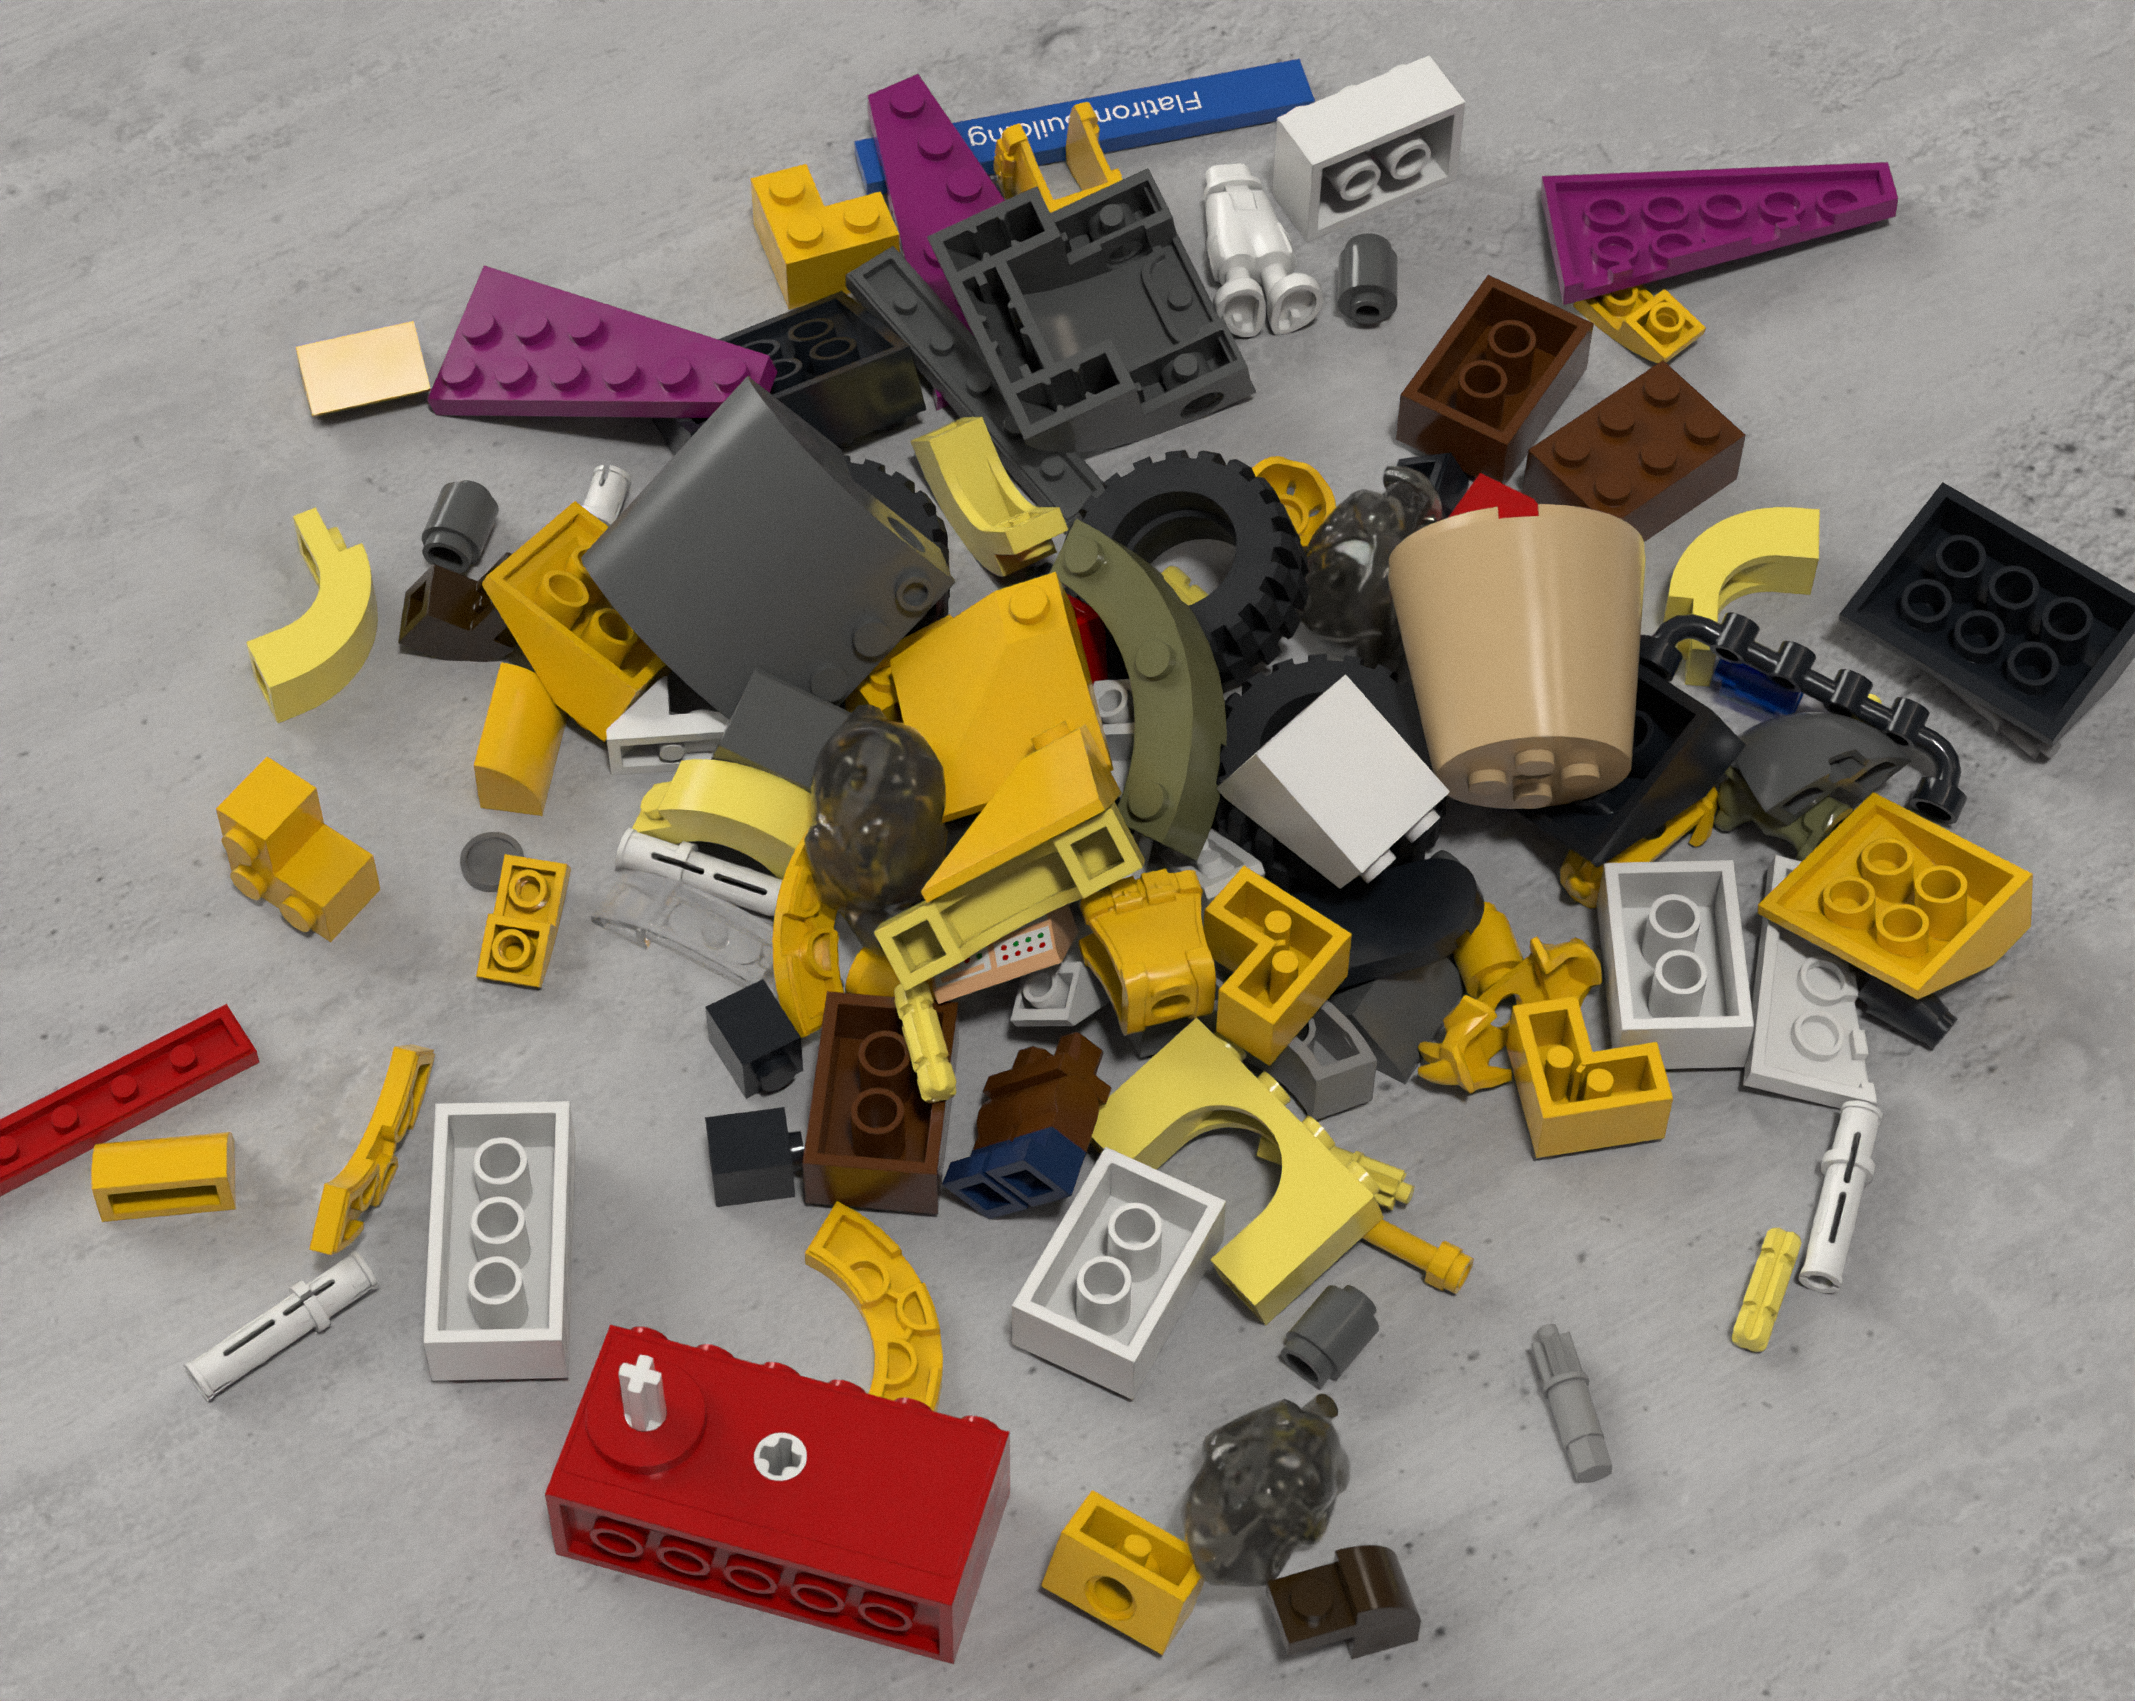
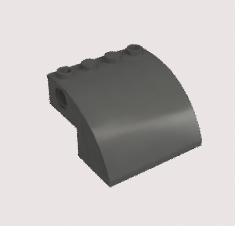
M1149 168L1051 213L1036 186L927 236L929 244L1027 446L1038 450L1059 453L1073 451L1088 452L1117 447L1181 427L1256 393V389L1250 379L1248 366L1224 318H1220L1216 314L1215 307L1176 231L1173 216Z
M749 376L743 380L581 557L582 563L593 581L634 632L686 684L729 720L755 667L839 706L955 584V579L951 576L941 549L857 484L851 477L841 449Z

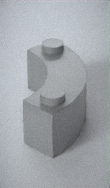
M1214 962L1216 988L1213 1013L1198 1018L1212 1033L1216 1032L1219 989L1234 973L1219 962ZM1326 1000L1270 1066L1244 1050L1247 1057L1243 1061L1259 1067L1285 1085L1303 1105L1308 1115L1315 1120L1373 1099L1377 1059L1365 1039L1350 1020L1328 1000ZM1188 1017L1148 1026L1146 1031L1130 1034L1129 1036L1139 1057H1146L1158 1053L1194 1019L1190 1020Z

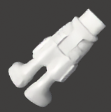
M1226 164L1210 167L1205 173L1207 186L1204 189L1203 200L1206 206L1208 227L1207 255L1209 256L1213 278L1222 285L1213 299L1216 314L1220 318H1224L1231 333L1241 337L1256 336L1261 331L1266 318V303L1261 286L1259 285L1261 284L1264 287L1268 321L1275 335L1288 334L1307 325L1322 309L1324 302L1320 284L1313 277L1304 273H1293L1297 266V259L1290 236L1284 226L1278 221L1273 206L1263 190L1261 180L1252 176L1250 168L1246 164Z

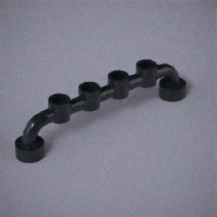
M1726 613L1721 624L1696 614L1678 615L1662 623L1652 636L1641 635L1639 663L1668 682L1673 680L1683 659L1682 653L1675 648L1677 643L1684 639L1697 640L1709 646L1710 650L1719 658L1733 664H1745L1765 674L1767 679L1775 686L1789 692H1801L1823 703L1824 708L1831 714L1843 715L1859 720L1881 731L1899 747L1904 749L1914 748L1924 753L1934 763L1936 775L1935 778L1922 777L1919 780L1910 804L1920 814L1937 822L1945 824H1955L1967 801V796L1958 788L1961 777L1959 756L1947 739L1925 726L1930 713L1918 702L1908 698L1897 697L1891 708H1888L1868 698L1873 684L1865 676L1852 670L1840 669L1835 679L1832 680L1811 669L1816 660V655L1809 648L1793 641H1783L1776 652L1756 642L1755 639L1760 631L1759 626L1751 619L1737 613Z

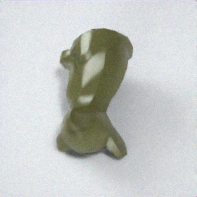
M1730 765L1725 771L1727 777L1720 783L1717 800L1720 810L1713 823L1721 830L1731 831L1743 823L1753 821L1765 835L1780 838L1792 844L1797 851L1796 860L1803 861L1853 812V809L1848 804L1841 803L1827 796L1792 824L1787 825L1764 811L1740 769Z

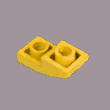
M1642 284L1574 302L1573 304L1574 308L1609 337L1632 352L1655 363H1659L1662 360L1667 363L1701 337L1706 330V327L1666 289L1653 296Z
M504 854L494 913H488L476 974L477 978L542 988L554 948L571 872V867L568 864Z

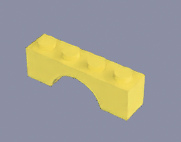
M1113 802L1105 811L928 903L923 901L884 921L877 927L874 934L901 985L907 991L961 963L979 950L1029 922L1069 903L1084 899L1143 868L1145 859L1118 807Z

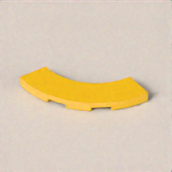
M867 787L854 790L837 800L809 827L789 861L778 893L772 939L776 990L780 1006L801 1038L822 1028L827 991L844 993L838 958L839 935L834 929L843 895L850 893L853 884L868 863L879 853L891 846Z
M414 1044L394 1046L377 1105L356 1151L344 1169L334 1179L324 1184L309 1250L333 1255L345 1249L364 1229V1222L357 1221L361 1213L366 1211L369 1205L375 1207L380 1205L399 1167L398 1159L394 1156L397 1143L402 1140L407 1129L413 1130L435 1058L433 1049Z
M837 1201L807 1248L805 1264L821 1272L841 1288L855 1304L865 1321L870 1333L875 1356L874 1374L869 1394L894 1401L897 1398L903 1397L916 1399L937 1412L942 1391L943 1353L940 1326L925 1283L920 1281L913 1267L904 1258L902 1249L896 1242L866 1217Z

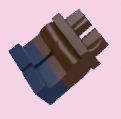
M1074 1032L1060 1038L1054 1055L1044 1048L1035 1046L1018 1050L1012 1069L988 1076L983 1093L991 1099L985 1102L978 1112L976 1121L978 1137L971 1155L950 1162L942 1185L988 1219L1027 1209L1028 1205L1035 1207L1072 1196L1098 1119L1099 1106L1107 1103L1112 1089L1111 1086L1096 1076L1104 1054L1102 1049L1082 1034Z

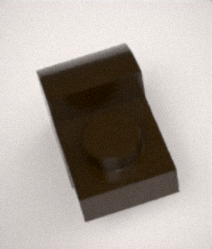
M506 552L478 581L433 564L405 592L398 643L447 661L488 662L502 658L515 650L516 640L482 586L486 576L512 554Z
M1360 1545L1335 1550L1333 1563L1266 1581L1265 1594L1287 1655L1345 1640L1351 1659H1356L1418 1641L1421 1619L1398 1557L1393 1550L1387 1547Z

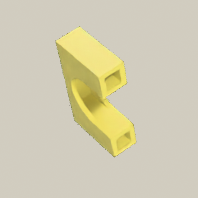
M1196 1017L1112 1093L1105 1105L1099 1106L1098 1119L1090 1144L1100 1155L1104 1148L1108 1147L1156 1170L1188 1141L1204 1132L1219 1128H1242L1256 1132L1267 1138L1280 1150L1282 1172L1280 1183L1273 1199L1250 1224L1210 1259L1221 1280L1266 1326L1384 1218L1374 1196L1380 1191V1187L1356 1161H1351L1345 1167L1329 1151L1335 1146V1142L1325 1129L1309 1115L1300 1122L1286 1107L1291 1099L1281 1085L1266 1071L1256 1077L1242 1063L1247 1057L1245 1051L1217 1031L1212 1033Z

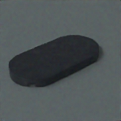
M1442 858L1424 859L1383 870L1369 883H1366L1360 876L1354 878L1341 889L1335 884H1330L1292 895L1352 934L1348 976L1337 989L1424 967L1446 958L1459 947L1456 940L1466 930H1468L1470 935L1474 932L1481 922L1485 906L1483 893L1471 871L1459 862Z

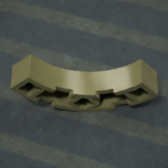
M1076 518L1050 573L1056 572L1060 582L1082 597L1100 616L1111 632L1122 654L1129 675L1134 703V747L1129 774L1117 807L1130 829L1198 861L1211 830L1221 793L1216 789L1219 786L1216 784L1220 764L1221 744L1226 746L1227 741L1225 701L1213 653L1195 614L1186 603L1181 601L1174 589L1166 582L1164 576L1156 568L1135 552Z

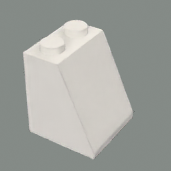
M1346 674L1299 713L1216 788L1224 798L1340 889L1359 875L1366 883H1369L1397 858L1389 848L1403 835L1412 843L1440 818L1433 807L1450 792Z

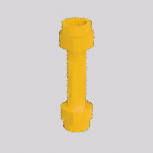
M1383 1219L1362 1237V1239L1426 1271V1283L1442 1291L1446 1289L1454 1294H1457L1462 1288L1474 1263V1258L1464 1254L1463 1249L1446 1240L1438 1248Z

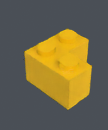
M807 164L750 178L753 224L789 310L840 291L851 294L845 287L846 274L892 246L900 253L899 233L881 192L824 206Z
M268 756L216 808L223 836L221 842L227 852L231 868L230 878L234 885L247 897L253 900H259L262 897L279 908L283 917L302 932H308L311 929L329 942H332L381 890L374 855L324 824L317 788Z
M1243 866L1204 911L1203 930L1212 958L1234 972L1219 989L1216 1031L1270 1066L1348 976L1352 934L1246 866Z
M1577 996L1514 1005L1512 1007L1506 1048L1536 1158L1665 1138L1673 1096L1657 1042L1592 1052Z

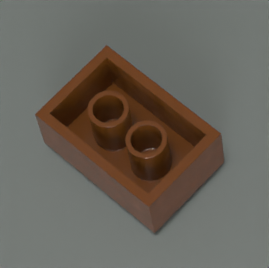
M1487 275L1400 394L1396 440L1427 455L1452 453L1465 473L1475 478L1482 473L1505 485L1528 453V449L1533 446L1586 371L1594 323L1491 275Z
M1662 360L1528 449L1522 493L1533 498L1538 504L1575 506L1610 514L1633 526L1645 542L1737 480L1746 435Z
M827 991L803 1157L806 1203L835 1205L838 1201L850 1207L938 1214L952 1098L940 1100L936 1103H927L922 1099L917 1083L918 1076L914 1072L902 1030L903 1023L899 1019L894 1002L895 997ZM933 1000L932 1006L937 1012L949 1054L947 1056L948 1062L952 1064L955 1075L959 1048L958 1002L946 1001L938 1004L936 1000Z

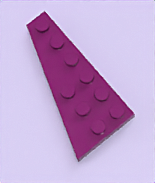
M916 74L869 94L867 111L879 163L884 172L891 215L893 214L895 225L899 233L900 254L973 335L929 244L927 236L1005 200L920 75ZM933 386L932 394L936 411L949 406V403Z
M1888 162L1542 176L1540 194L1563 305L1896 217L1898 195Z
M484 265L427 400L436 415L709 418L747 376L770 393L777 370L769 355Z

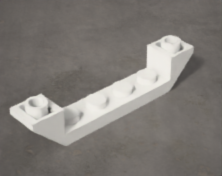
M1130 680L1095 681L1093 688L1114 769L1110 772L1123 794L1134 747L1135 718ZM1135 831L1133 838L1145 859L1143 868L1126 877L1133 876L1134 879H1138L1142 873H1146L1153 840ZM1081 899L1068 904L1077 926L1078 934L1062 962L1021 976L1010 1020L1016 1027L1075 1026L1111 1001L1102 983L1091 968L1085 966L1078 946L1080 939L1094 933L1090 926L1085 923L1080 908Z

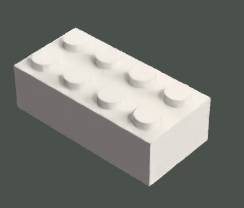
M570 1101L435 1104L423 1342L432 1381L568 1378L576 1149Z

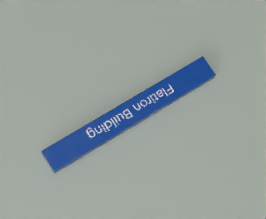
M1300 59L954 122L952 124L987 175L995 174L994 156H996L995 147L997 139L1002 138V133L1006 128L1019 123L1028 138L1038 165L1065 161L1069 116L1073 106L1083 102H1090L1098 118L1097 124L1100 128L1098 143L1102 152L1107 153L1277 121L1278 117L1287 114L1290 110L1298 106L1312 104L1315 102L1301 61ZM874 137L854 141L855 158L866 194L869 195L881 192L882 195L887 194V185L883 168L879 163Z

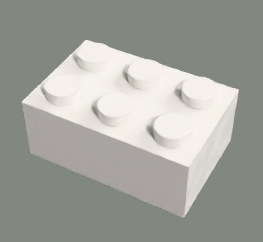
M1429 55L1409 64L1398 65L1389 72L1358 85L1347 86L1338 93L1307 106H1298L1277 118L1272 196L1305 241L1309 242L1457 180L1465 101Z
M1733 860L1604 863L1596 905L1612 1049L1657 1042L1665 1069L1745 1067L1754 1030V1021Z
M1105 1147L1012 1305V1344L1133 1400L1211 1263L1210 1259L1215 1256L1223 1241L1226 1201Z

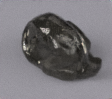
M1405 466L1386 467L1383 474V484L1386 490L1382 495L1367 489L1355 491L1341 502L1321 523L1308 544L1307 561L1309 573L1305 577L1309 586L1307 605L1303 609H1295L1302 626L1318 646L1330 655L1344 660L1345 655L1363 658L1364 666L1371 669H1376L1378 664L1382 666L1388 664L1405 653L1388 581L1390 571L1389 557L1396 546L1405 538L1430 524L1444 519L1440 496L1428 477L1422 472Z
M864 704L858 705L833 732L816 758L811 777L812 826H810L804 838L814 888L820 902L830 909L839 911L863 948L877 956L885 957L886 954L874 931L881 923L888 920L891 914H900L911 908L915 902L924 899L921 890L945 859L947 830L942 823L946 807V785L942 764L926 739L916 728L897 721L888 720L879 707Z
M1320 1393L1302 1408L1286 1399L1272 1402L1214 1429L1203 1440L1202 1454L1205 1460L1183 1494L1180 1513L1184 1538L1194 1561L1195 1570L1211 1586H1265L1267 1582L1276 1579L1280 1575L1293 1553L1299 1547L1310 1546L1320 1542L1329 1525L1337 1497L1347 1488L1351 1470V1462L1346 1450L1341 1446L1339 1434L1332 1422L1338 1416V1408L1331 1397Z

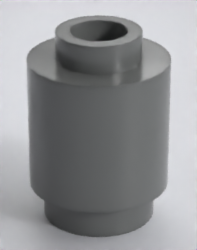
M1360 234L1352 237L1346 243L1345 249L1339 256L1338 306L1346 317L1362 324L1377 323L1391 316L1397 308L1398 259L1386 238L1377 234Z
M470 480L451 482L442 487L421 537L424 545L422 554L429 564H436L456 573H463L468 570L469 565L479 560L499 512L498 504L487 488Z
M1332 1285L1327 1286L1286 1334L1288 1343L1281 1350L1282 1358L1299 1377L1314 1386L1322 1387L1329 1378L1338 1379L1379 1331V1324L1374 1317L1377 1312L1376 1306L1368 1296L1353 1286L1346 1285L1343 1289Z

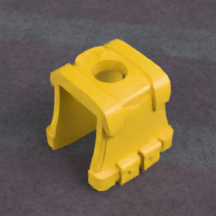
M1083 102L1073 106L1069 116L1066 139V164L1082 191L1056 200L1053 199L1038 167L1028 138L1019 123L1006 128L1002 133V138L997 139L995 147L994 171L997 176V183L1005 199L1008 200L1037 186L1051 213L1123 180L1118 168L1110 169L1098 143L1100 128L1097 124L1098 118L1090 102Z
M1167 869L1142 873L1138 879H1134L1133 876L1126 877L1112 883L1099 892L1081 899L1080 908L1085 923L1090 926L1094 933L1080 939L1078 946L1085 966L1091 968L1108 994L1124 1036L1146 1031L1148 1026L1188 1017L1191 1020L1213 1013L1216 972L1211 952L1207 946L1201 918V897L1203 891L1194 870L1168 873Z

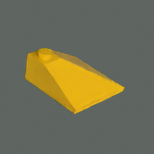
M574 501L490 572L484 579L482 586L554 703L573 717L582 728L591 731L602 741L606 742V729L659 679L668 676L672 669L634 632L611 605L584 567L581 557L608 529V526Z
M1056 572L992 592L889 660L924 816L929 827L982 811L1021 759L1036 750L1031 738L1066 721L1071 732L1086 724L1109 770H1114L1075 612Z
M1066 721L1031 738L1036 750L1021 759L921 890L926 903L1105 811L1122 794L1086 724L1071 732Z
M1873 792L1758 904V914L1904 993L1920 999L1993 966L2031 927L2033 874Z

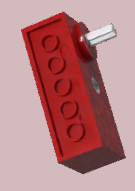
M610 1324L545 1492L555 1553L563 1557L954 1664L1010 1495V1432L1000 1429L995 1423L983 1417L969 1415L957 1418L935 1412L928 1405L916 1399L903 1397L897 1398L894 1401L868 1394L860 1386L849 1381L831 1380L827 1383L801 1376L795 1369L782 1363L766 1362L760 1365L734 1358L727 1350L715 1345L701 1344L693 1347L668 1340L662 1333L648 1327L637 1326L630 1330Z

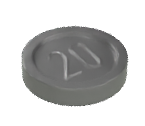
M487 832L477 835L464 846L460 855V865L464 879L469 885L480 891L497 892L504 854L524 857L521 845L510 835L501 832Z

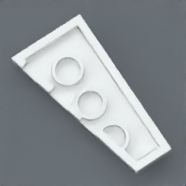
M1775 855L1768 867L1765 897L1802 861ZM1762 917L1752 1003L1754 1030L1747 1054L1743 1085L1841 1109L1844 1102L1850 1100L1864 1101L1876 1106L1877 1099L1874 1083L1868 1082L1865 1059L1869 1055L1865 1030L1859 1029L1855 1001L1859 996L1855 973H1850L1847 961L1765 917Z

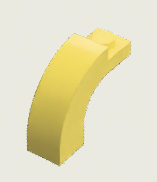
M963 417L910 441L929 487L945 517L970 553L986 569L998 576L1005 577L1057 553L1052 538L1068 531L1060 507H1036L1020 494L999 459L983 417Z
M316 507L293 516L300 553L319 588L315 601L308 611L293 623L246 642L254 678L277 724L318 707L340 692L362 668L370 654L377 632V601L370 564L364 546L360 543L347 548L339 529L336 526L327 529Z
M1796 507L1756 509L1733 515L1705 530L1687 547L1674 569L1663 623L1675 616L1696 614L1718 622L1719 613L1729 603L1742 596L1757 592L1811 595L1819 560L1820 509ZM1684 639L1678 642L1675 648L1682 653V660H1686L1685 685L1710 687L1716 655L1710 650L1709 646L1697 640Z
M682 760L672 781L654 784L643 797L640 805L641 811L632 829L673 844H679L682 841H703L733 848L752 857L769 869L777 878L783 880L786 868L797 845L809 827L830 806L799 786L753 767L722 760Z

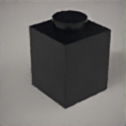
M764 979L705 1007L709 1042L746 1099L763 1090H777L788 1084L796 1074L803 1071L801 1037Z
M785 1107L705 1117L716 1207L795 1197L793 1172L803 1171L804 1148L801 1131L788 1132Z

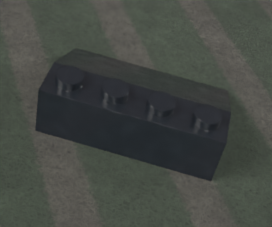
M843 291L718 339L769 355L777 370L770 394L841 450L849 447L855 438L875 430H890L900 427L907 422L908 417L926 410L910 345ZM651 417L674 456L709 419Z
M1944 482L1941 483L1839 614L1841 622L2051 747L2114 686L2135 658V593Z
M1639 663L1632 767L1628 776L1615 787L1590 798L1536 809L1522 808L1513 810L1598 868L1705 797L1746 745L1712 709Z

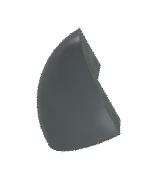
M1826 712L1787 714L1771 718L1750 727L1738 735L1746 746L1735 759L1744 779L1764 811L1787 825L1792 824L1838 787L1862 800L1911 762L1906 753L1881 731L1859 720Z

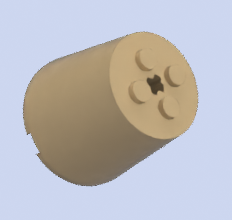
M1538 504L1539 516L1499 519L1498 507L1459 514L1430 524L1405 538L1392 551L1389 557V586L1433 773L1450 791L1447 796L1464 803L1483 807L1536 809L1571 803L1575 800H1583L1601 794L1618 785L1630 773L1632 767L1646 558L1642 536L1633 526L1622 519L1597 510L1553 504Z

